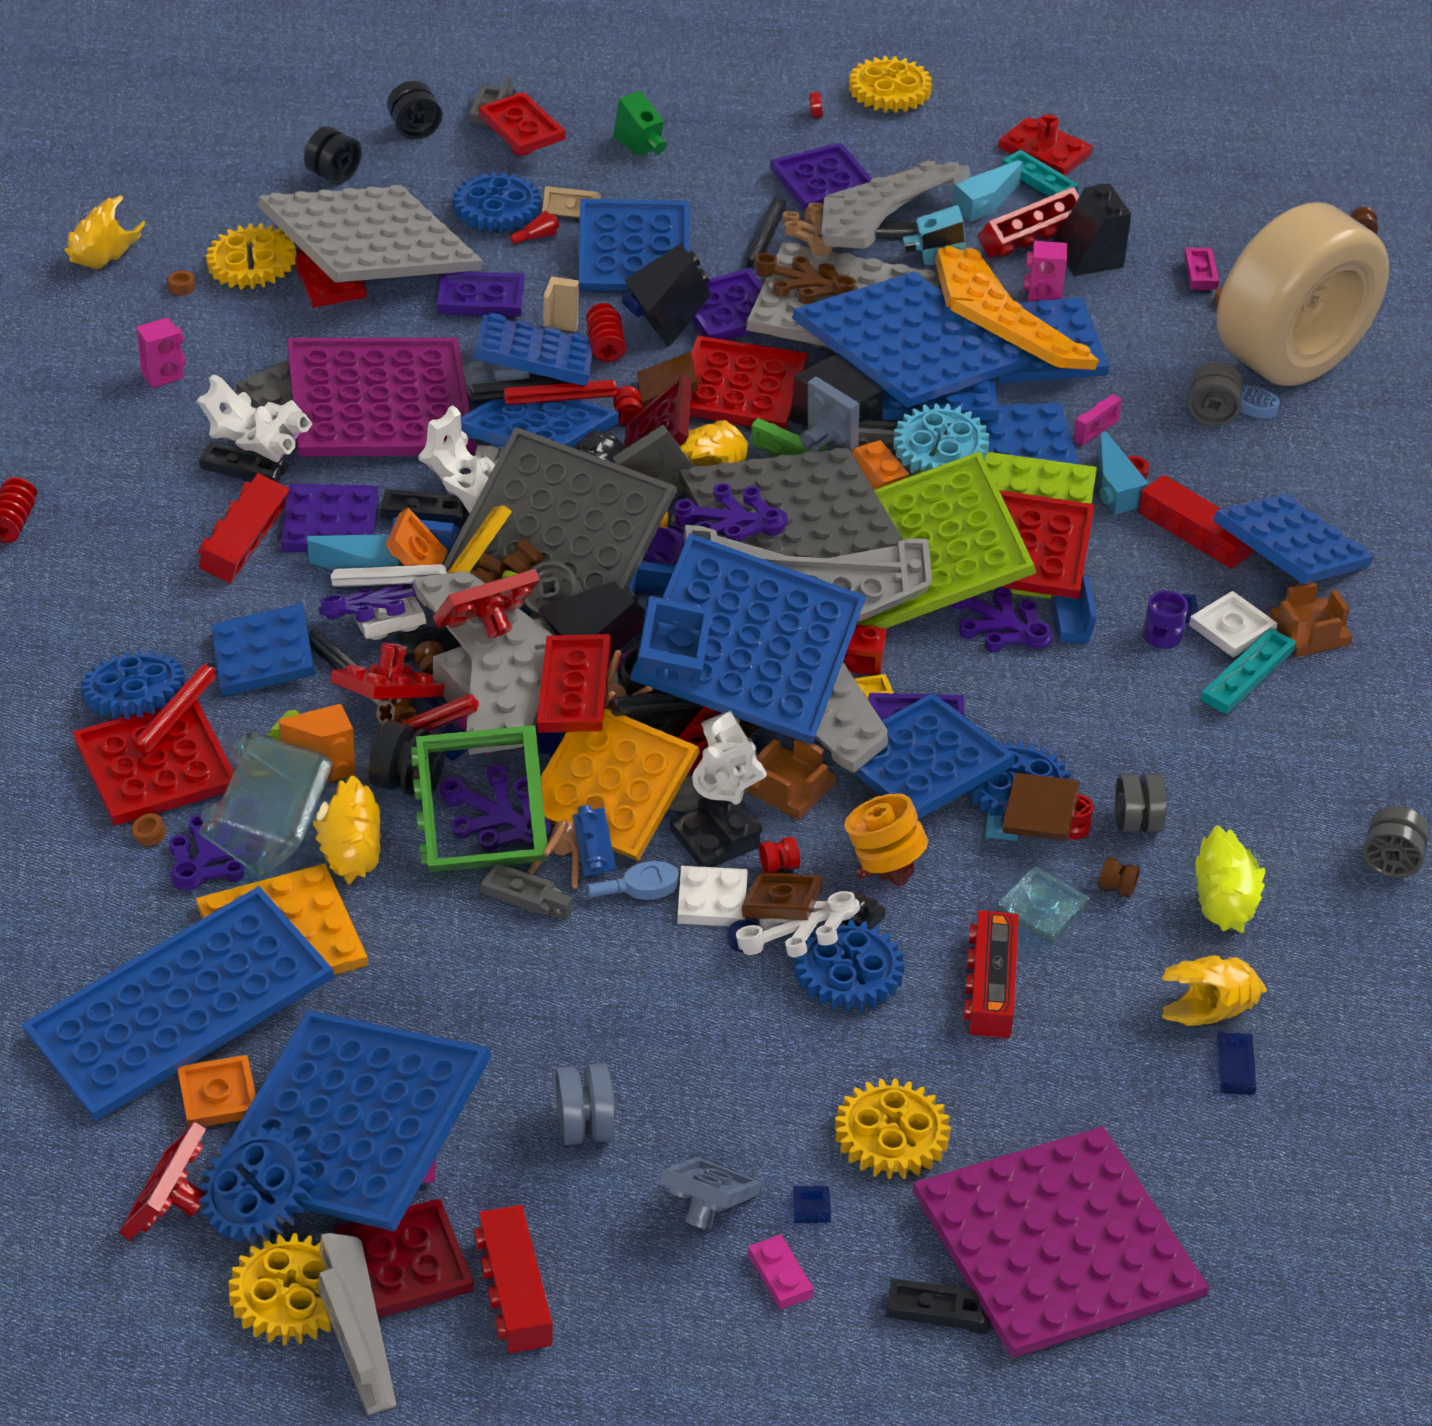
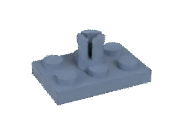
M817 376L808 381V430L800 436L804 448L807 451L810 449L812 452H817L821 447L827 445V450L849 448L852 452L854 448L859 447V403Z
M698 1157L663 1169L659 1181L660 1184L670 1187L669 1192L675 1196L690 1198V1195L692 1196L684 1220L693 1226L703 1229H712L716 1211H723L724 1208L733 1207L758 1196L762 1184L759 1180Z

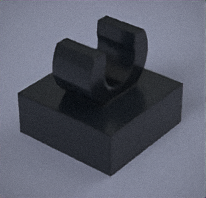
M858 890L854 893V896L859 901L860 910L851 919H853L857 927H860L866 921L867 929L872 930L885 918L886 908L879 905L876 899H869L862 894L861 890ZM849 920L842 921V923L848 926Z

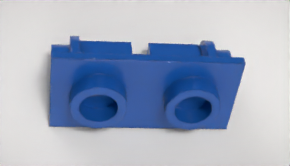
M590 805L580 806L578 808L579 813L572 816L584 877L587 878L617 870L605 808L601 807L592 810Z

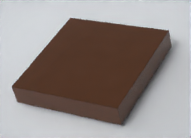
M690 352L637 371L641 400L644 407L682 374L692 379L691 393L699 390L694 360Z
M1015 773L1002 826L1003 833L1068 841L1079 795L1080 781Z
M758 873L741 907L742 917L808 920L824 886L823 876Z

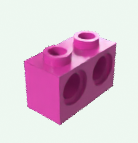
M1034 241L1033 251H1027L1026 268H1030V274L1024 275L1023 290L1028 291V302L1062 299L1067 263V243Z
M169 317L137 326L140 370L151 388L184 379L183 366H186V360L181 350V344L184 343L181 329L175 327Z

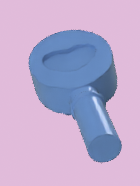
M1243 386L1241 413L1262 419L1272 418L1278 414L1280 400L1275 394L1260 387Z
M661 861L639 863L628 869L622 879L617 878L616 880L588 884V895L591 898L626 892L633 898L640 900L663 898L673 893L677 888L678 870L672 864Z

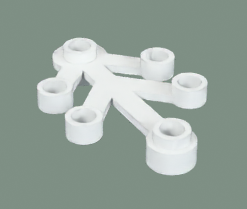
M842 891L832 894L828 901H816L812 910L814 913L810 914L808 920L759 918L760 926H745L736 932L738 946L743 950L744 954L754 955L763 950L765 942L795 932L791 938L785 941L787 954L791 957L802 956L807 952L806 940L819 922L827 920L823 926L816 929L818 943L820 945H831L837 942L836 929L842 921L851 919L860 910L859 901L852 892Z

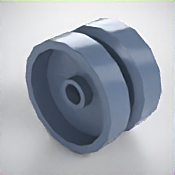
M607 1063L587 1064L584 1070V1087L581 1085L579 1071L574 1066L556 1067L555 1095L562 1145L582 1144L585 1138V1121L588 1123L590 1137L596 1143L614 1141L615 1101Z

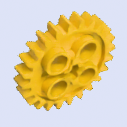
M884 56L883 60L874 57L873 62L865 59L864 64L858 63L857 68H852V74L849 75V91L852 92V97H857L858 103L865 102L864 107L873 105L874 111L883 108L884 113H887L889 109H893L895 113L898 112V109L908 112V107L917 109V104L924 105V101L929 100V96L932 93V77H929V71H924V66L916 67L915 61L907 63V58L898 61L897 56H894L892 60H889L887 56Z
M249 223L246 229L239 225L238 231L234 232L228 229L227 236L219 234V241L214 240L211 242L212 247L207 248L208 254L206 255L208 270L213 275V279H219L221 285L228 282L229 288L239 284L240 290L246 285H250L251 289H254L256 284L265 287L266 281L276 283L275 277L285 278L284 271H292L291 265L296 264L295 258L297 257L294 241L283 233L280 228L274 230V225L272 224L264 228L263 223H260L257 228H253L252 223ZM250 243L253 244L252 253H253L254 269H252V270L250 269V264H251L250 252H249V244H250Z
M895 1078L891 1086H887L883 1079H879L878 1087L865 1082V1092L855 1087L853 1089V1097L845 1096L843 1106H838L834 1128L836 1130L835 1140L841 1143V1153L849 1152V1163L860 1160L859 1170L861 1171L870 1166L873 1168V1176L875 1177L881 1170L886 1171L888 1179L892 1178L894 1172H899L900 1176L906 1179L907 1170H911L915 1175L919 1176L921 1165L931 1170L933 1160L941 1161L942 1152L948 1149L951 1127L949 1126V1115L944 1114V1104L935 1105V1094L925 1097V1087L923 1086L916 1091L911 1090V1081H908L904 1087H900L898 1080Z
M293 1233L290 1242H285L283 1236L278 1234L277 1243L273 1245L270 1241L263 1239V1249L260 1250L255 1246H250V1257L240 1255V1267L232 1268V1279L228 1282L230 1306H233L234 1317L241 1318L243 1329L253 1326L254 1337H258L263 1332H266L268 1343H271L277 1335L281 1336L283 1345H286L289 1337L295 1336L297 1342L302 1344L303 1334L308 1333L316 1340L318 1328L326 1332L331 1331L330 1319L318 1290L319 1274L325 1271L326 1267L319 1252L320 1243L313 1246L312 1236L309 1235L304 1242H298L297 1233Z

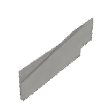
M333 1233L321 1235L319 1252L326 1270L319 1274L318 1290L369 1417L394 1408L396 1406V1399L362 1242L357 1237Z

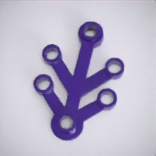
M727 483L715 485L713 493L715 501L722 503L728 510L696 507L689 499L679 500L673 508L674 521L677 525L682 527L693 525L698 519L719 520V522L714 524L709 521H702L696 526L716 530L717 535L725 532V538L742 542L745 538L761 531L770 536L779 535L785 531L788 523L786 512L777 508H770L761 499L760 489L757 486H748L742 490L743 502L746 505L752 506L757 513L747 512L732 496L731 486ZM743 523H749L747 526H741Z
M414 581L411 582L412 589L405 590L404 584L387 585L374 592L373 588L361 589L346 598L342 594L326 596L320 599L319 614L326 615L327 619L340 618L345 614H355L357 622H366L374 619L373 607L385 608L388 616L403 614L406 610L404 601L401 599L417 596L414 589Z
M998 587L994 590L993 603L999 606L1001 611L973 597L951 604L957 610L969 608L988 618L986 620H962L959 626V635L965 639H973L977 636V632L1012 630L1016 632L1006 634L998 632L988 633L985 636L984 646L990 652H999L1002 650L1003 645L1026 644L1033 649H1042L1048 647L1052 643L1053 638L1050 627L1038 619L1036 602L1032 600L1021 601L1019 603L1018 615L1025 619L1027 624L1017 620L1011 602L1012 592L1010 589Z
M500 765L491 766L487 770V778L489 784L494 788L497 803L466 789L465 783L459 778L450 777L442 783L440 794L446 805L456 807L465 803L488 814L469 819L466 816L455 817L451 822V828L456 837L466 838L471 833L481 831L478 841L481 848L488 852L494 851L498 846L520 840L534 846L532 831L529 830L532 825L528 790L525 792L519 791L522 787H528L527 778H520L514 783L516 797L522 801L524 816L512 810L506 786L508 776L505 768ZM495 774H502L498 779L492 778ZM453 787H457V789L454 791H448ZM545 817L546 835L548 839L551 833V825L549 820ZM461 824L467 825L462 830L457 829V827ZM503 824L514 827L500 833H496L493 829H488ZM486 838H494L492 842L484 843V840Z
M248 798L236 800L231 806L232 819L211 842L208 835V818L202 814L193 815L189 819V831L195 836L199 852L194 860H190L188 855L190 851L188 837L185 835H175L169 840L170 853L176 857L177 862L170 873L171 884L176 889L183 891L198 888L204 880L225 877L230 882H238L245 876L244 864L240 860L234 859L227 861L223 865L206 866L213 861L244 856L249 861H258L263 857V843L258 839H250L245 843L226 846L242 828H250L257 821L258 806L254 800Z

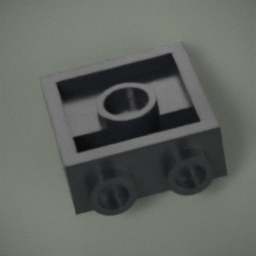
M705 797L699 800L697 810L670 820V830L699 867H715L758 849L762 824L756 815L749 816L746 813L743 799L740 803L734 805L731 801L712 800Z

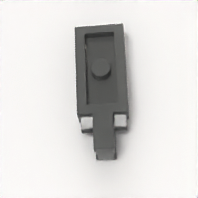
M499 863L494 864L480 884L481 894L538 914L548 915L550 913L553 917L567 920L573 912V897L562 894L561 890L555 888L554 882Z

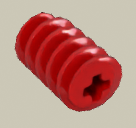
M609 303L593 305L586 314L592 355L603 362L617 361L626 353L622 317Z
M8 478L0 488V542L13 543L18 539L35 506V497L38 491L34 485L23 478Z

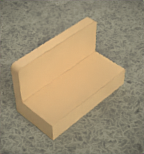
M545 186L542 212L546 210L549 214L553 213L555 216L580 219V199H602L599 192Z
M551 276L543 298V329L545 327H553L564 331H577L579 280Z

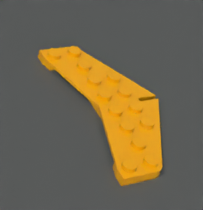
M952 246L938 249L934 261L946 307H951V311L1053 366L1069 369H1096L1099 359L1090 352L1091 349L1088 346L1075 343L1022 308L1021 304L1012 300L978 250L973 248L961 250Z

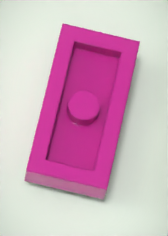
M1185 248L1184 260L1190 289L1201 291L1218 290L1219 278L1212 248Z
M1112 394L1105 400L1098 402L1095 407L1085 414L1079 415L1074 424V442L1083 447L1100 435L1101 432L1119 421L1122 399Z
M781 1234L748 1246V1257L779 1310L813 1298L814 1288Z

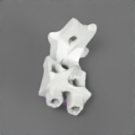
M212 375L209 378L210 388L208 393L200 396L197 400V403L210 421L209 435L212 438L223 437L236 441L237 446L243 450L257 452L274 462H279L284 454H290L295 448V439L300 433L307 432L312 426L310 419L294 401L290 400L282 406L268 402L264 407H251V398L246 392H241L237 395L217 375ZM222 402L226 405L227 408L226 410H224L223 413L219 408L220 403Z
M452 405L441 419H434L428 423L427 442L425 448L419 454V460L438 474L446 487L447 493L458 496L469 513H471L488 480L487 476H490L495 464L487 456L480 459L479 456H472L467 451L468 437L466 433L461 431V413ZM467 468L471 473L463 475L460 471Z
M731 710L701 723L708 741V747L704 749L703 758L694 770L692 781L696 791L703 797L712 800L731 801L736 805L741 802L744 789L765 778L767 772L757 760L756 746L751 738L746 736L739 724L740 720L734 716Z

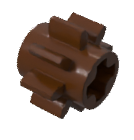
M411 698L379 700L375 715L378 721L382 723L380 728L388 720L403 722L415 717L416 710L410 703Z

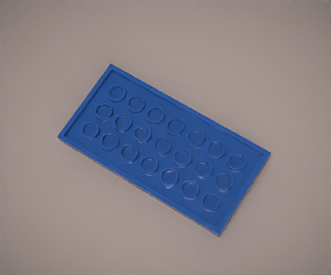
M258 886L23 1023L22 1027L24 1033L96 1122L176 1074L178 1068L196 1062L332 980L335 976L332 967L261 887Z

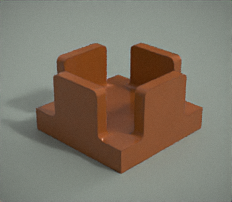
M1315 582L1292 586L1288 588L1286 600L1280 602V607L1270 609L1269 617L1277 622L1276 629L1278 632L1296 641L1295 651L1293 652L1295 657L1351 645L1353 636L1346 626L1349 606L1338 590L1330 591L1329 600H1327L1326 597L1316 599L1318 586Z
M774 739L757 756V760L762 764L767 775L762 780L749 786L748 793L800 820L836 784V774L830 772L829 767L823 764V748L795 739L793 752L784 747L780 750L781 742Z

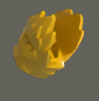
M120 195L115 198H108L99 204L97 208L94 207L86 218L77 224L73 232H69L67 238L68 248H64V251L70 256V262L99 269L105 266L109 260H118L129 246L138 241L145 225V220L131 231H125L118 225L119 221L114 218L115 209L124 197Z
M726 420L716 421L714 424H706L689 430L687 441L680 446L695 466H710L724 462L744 461L749 444L739 429Z
M351 775L345 783L342 780L338 782L336 795H333L329 805L326 802L322 803L317 812L316 819L312 823L317 830L315 839L321 843L319 849L324 853V857L330 865L329 868L335 874L344 877L348 885L357 876L366 877V872L370 873L377 866L381 852L380 809L378 803H375L371 789L367 785L363 786L355 776Z
M1212 955L1196 959L1195 961H1180L1179 964L1165 969L1162 980L1178 981L1180 984L1188 983L1190 988L1178 1001L1163 1007L1164 1013L1162 1018L1184 1023L1185 1026L1215 1023L1234 1017L1246 1009H1251L1254 1004L1258 1003L1261 994L1265 993L1267 988L1254 969L1248 963L1239 959V957L1221 959L1219 956Z

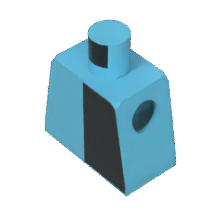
M958 205L918 218L916 221L918 234L903 237L905 253L920 251L925 265H935L934 259L939 248L952 246L956 249L966 250L964 223Z

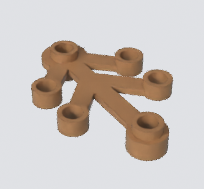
M809 203L805 209V222L799 220V213L784 212L782 223L785 225L784 233L786 235L807 241L813 254L829 255L832 253L834 247L825 246L822 241L823 204Z

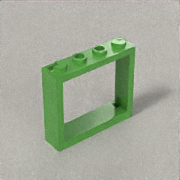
M535 725L416 737L417 747H411L412 767L419 766L420 779H414L415 799H422L423 811L417 812L418 832L425 831L426 844H420L421 864L428 863L429 873L493 867L495 863L514 865L548 861V856L543 855L547 846V835ZM523 744L534 849L438 859L428 753Z

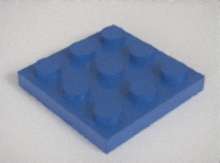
M303 603L211 624L219 685L223 697L316 675Z

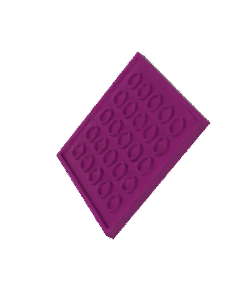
M287 338L292 401L312 422L309 430L300 433L296 438L298 456L373 457L419 455L426 446L428 423L430 421L441 419L452 405L458 409L461 417L470 412L458 338ZM468 438L466 449L471 455H475V440Z
M1104 1126L916 1181L913 1184L912 1192L970 1290H974L979 1297L985 1314L988 1315L992 1327L1011 1358L1207 1296L1209 1286Z

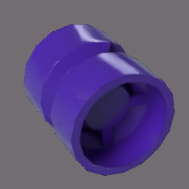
M678 525L658 528L645 554L649 562L665 565L677 564L684 547L685 528Z
M1163 590L1155 592L1149 597L1143 636L1150 645L1168 649L1176 647L1182 642L1188 603L1181 594Z

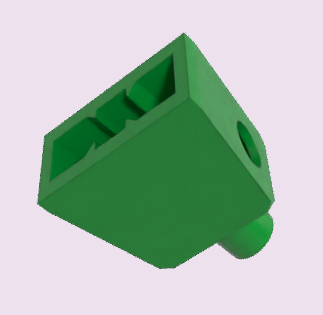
M639 90L619 98L613 136L638 156L651 151L659 155L667 147V143L661 138L664 124L663 119L645 95Z

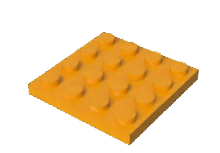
M605 708L603 731L566 732L541 775L544 816L552 825L562 820L574 824L572 815L579 813L578 808L580 806L590 805L592 810L604 807L613 851L639 862L700 753L699 748L696 745L629 717H616L611 714V710Z
M325 863L196 898L197 909L203 919L260 886L332 967L334 975L368 966L367 954Z

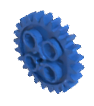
M492 171L491 176L481 173V178L471 176V181L463 180V186L458 185L457 191L454 192L453 208L456 210V217H461L462 223L468 222V227L477 225L478 231L488 228V233H491L494 229H498L499 233H503L505 228L513 232L514 226L523 229V223L529 224L532 219L537 217V213L541 211V194H539L538 187H533V182L526 183V177L516 179L515 173L509 177L506 176V172L497 175L495 171Z
M138 651L134 656L125 652L124 657L119 658L113 655V661L101 660L102 666H92V672H85V679L81 680V692L86 707H91L93 713L100 711L102 717L112 713L113 719H116L121 714L125 716V719H129L132 714H136L141 718L143 712H149L153 715L155 714V708L162 709L185 684L186 680L181 663L175 662L174 657L166 659L165 653L154 656V651H150L147 655H142V652Z
M1006 741L1005 748L1015 755V765L969 790L967 794L972 795V804L980 803V812L990 808V816L995 815L994 817L1001 815L1003 823L1015 773L1070 779V771L1065 770L1066 763H1057V754L1047 756V748L1045 747L1037 751L1035 750V743L1026 748L1022 741L1018 742L1017 747H1013L1009 741Z
M850 919L848 926H843L840 923L836 929L837 942L831 945H820L817 940L816 929L814 928L811 937H808L806 940L807 952L802 956L794 957L795 979H800V989L808 988V998L818 995V1004L822 1005L829 1001L831 1002V1010H835L840 1004L844 1006L845 1012H849L851 1006H856L859 1012H863L864 1004H868L871 1008L876 1009L877 999L887 1003L888 994L894 996L897 994V986L902 985L904 976V953L898 951V942L890 943V933L880 936L879 926L868 930L866 921L860 927H857L853 919Z
M259 1127L256 1137L249 1130H246L244 1141L240 1142L234 1136L232 1137L233 1147L231 1149L221 1146L220 1150L223 1154L221 1159H210L215 1166L214 1170L203 1172L209 1179V1182L199 1186L206 1194L199 1199V1202L205 1207L202 1214L210 1221L209 1224L226 1239L232 1237L239 1244H241L244 1238L251 1244H255L258 1234L265 1241H269L270 1231L273 1229L279 1235L283 1234L281 1224L285 1221L290 1225L295 1224L291 1215L294 1212H305L299 1204L301 1200H311L312 1196L305 1191V1188L315 1185V1182L308 1176L315 1172V1168L309 1163L312 1157L304 1150L305 1147L286 1131L281 1134L277 1128L273 1127L270 1133H268L263 1127ZM241 1166H244L275 1199L273 1205H270L258 1190L239 1172Z

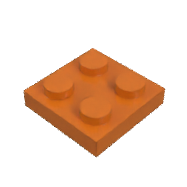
M409 508L399 513L385 544L391 555L399 559L404 566L442 565L448 552Z
M248 1055L194 1063L178 1068V1078L187 1127L194 1121L202 1127L241 1121L256 1097Z

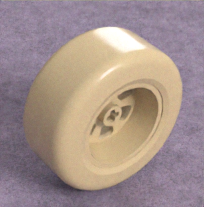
M1322 202L1307 203L1293 207L1280 214L1261 229L1248 243L1237 258L1224 283L1217 308V329L1223 346L1230 354L1264 379L1279 386L1302 385L1324 375L1354 349L1378 313L1389 279V259L1384 243L1371 230L1330 204Z

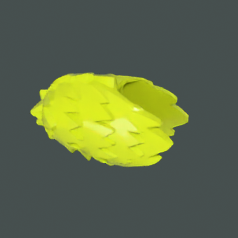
M1218 825L1214 827L1208 838L1204 837L1202 840L1200 855L1197 856L1195 861L1198 886L1195 888L1199 895L1198 900L1202 906L1201 911L1212 923L1219 925L1222 931L1233 928L1243 933L1244 925L1254 918V913L1262 899L1261 892L1265 886L1262 882L1265 868L1259 867L1257 860L1253 857L1250 850L1245 849L1241 842L1239 843L1236 834L1231 829L1226 833Z

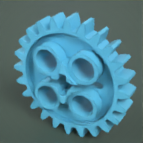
M937 403L934 404V409H929L926 405H923L922 412L914 408L912 409V416L904 414L903 421L897 422V429H894L893 450H896V458H902V466L910 464V472H915L919 469L922 473L981 451L985 460L989 449V433H986V425H980L979 417L971 419V411L962 414L960 406L955 410H951L950 404H947L944 409H940Z

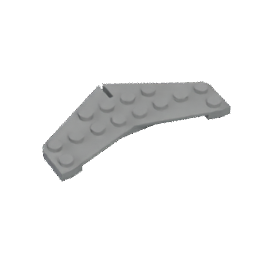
M925 161L920 163V167L888 177H876L868 183L827 195V197H824L821 232L823 245L866 249L875 241V231L886 216L923 191L939 184L955 185L971 176L970 166H961L958 162H948L940 165L936 164L935 161Z
M686 525L684 529V545L689 533L867 596L858 622L926 593L932 581L928 539L912 538L898 541L896 546L832 558L786 556L717 536L716 530L703 526Z
M465 571L414 578V589L417 598L425 607L430 606L435 613L449 594L485 584L473 574ZM518 608L512 611H506L505 609V614L511 623L512 629L507 634L497 638H488L483 621L478 620L477 617L467 619L465 624L456 628H449V625L446 626L469 654L472 663L469 694H473L480 704L477 707V712L468 715L466 732L536 725L546 637L553 636V634ZM514 744L468 749L470 755L521 748L524 745Z
M842 663L815 738L831 751L832 759L836 763L854 773L887 746L888 731L845 664Z

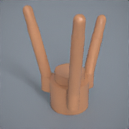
M620 650L615 651L608 673L605 708L611 710L609 707L611 700H614L616 697L628 696L621 685L613 683L621 656ZM646 686L630 696L647 694L653 688Z
M562 820L555 824L550 838L547 839V846L543 855L549 856L552 851L557 855H566L571 852L572 889H577L580 852L575 826L571 822ZM542 862L532 863L527 873L533 875Z

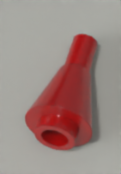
M545 210L525 226L523 230L510 235V241L513 245H516L527 239L532 240L556 236L559 222L553 213L549 214Z

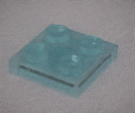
M1035 866L997 903L996 912L1019 914L1018 926L1052 944L1089 907L1090 897Z

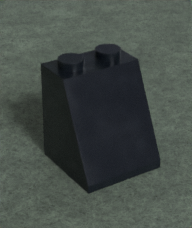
M1110 183L1084 188L1053 241L1067 243L1066 265L1073 276L1124 267L1132 214Z
M682 244L677 245L624 280L643 315L666 347L672 345L712 295L707 287V284L710 283L709 278L702 268L699 270L697 268L701 265L693 250L687 252Z
M838 353L794 375L790 420L795 423L808 426V381L816 376L859 403V423L872 416H876L882 411L884 389Z
M615 581L551 602L538 609L546 623L557 635L610 634V657L642 630L644 622L642 614L645 613L643 607L637 602L639 599L627 586L622 589Z

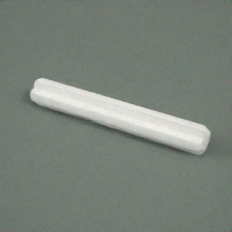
M441 564L348 568L333 570L331 580L334 587L411 584L415 577L447 574L445 566Z

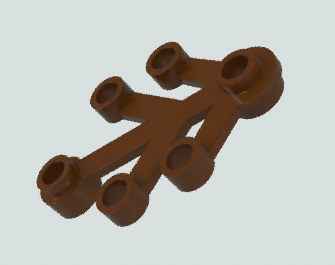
M760 253L755 256L754 269L757 275L771 277L773 274L794 279L774 281L772 293L778 297H786L789 295V290L801 288L798 300L803 304H810L815 302L816 297L837 296L858 289L854 278L847 275H839L835 271V266L829 263L820 264L817 273L810 265L809 259L804 256H795L793 258L792 269L777 265V258L772 254Z

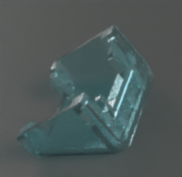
M249 732L246 735L240 734L231 745L230 749L233 751L232 759L238 762L223 798L216 804L211 802L201 815L203 824L198 834L263 878L291 856L299 847L333 762L321 753Z

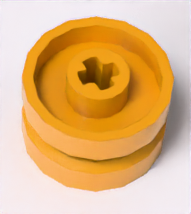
M903 794L878 796L855 808L846 818L844 827L852 845L855 846L854 850L863 870L870 873L895 871L909 865L926 850L928 839L920 821L917 820L918 815L910 797Z

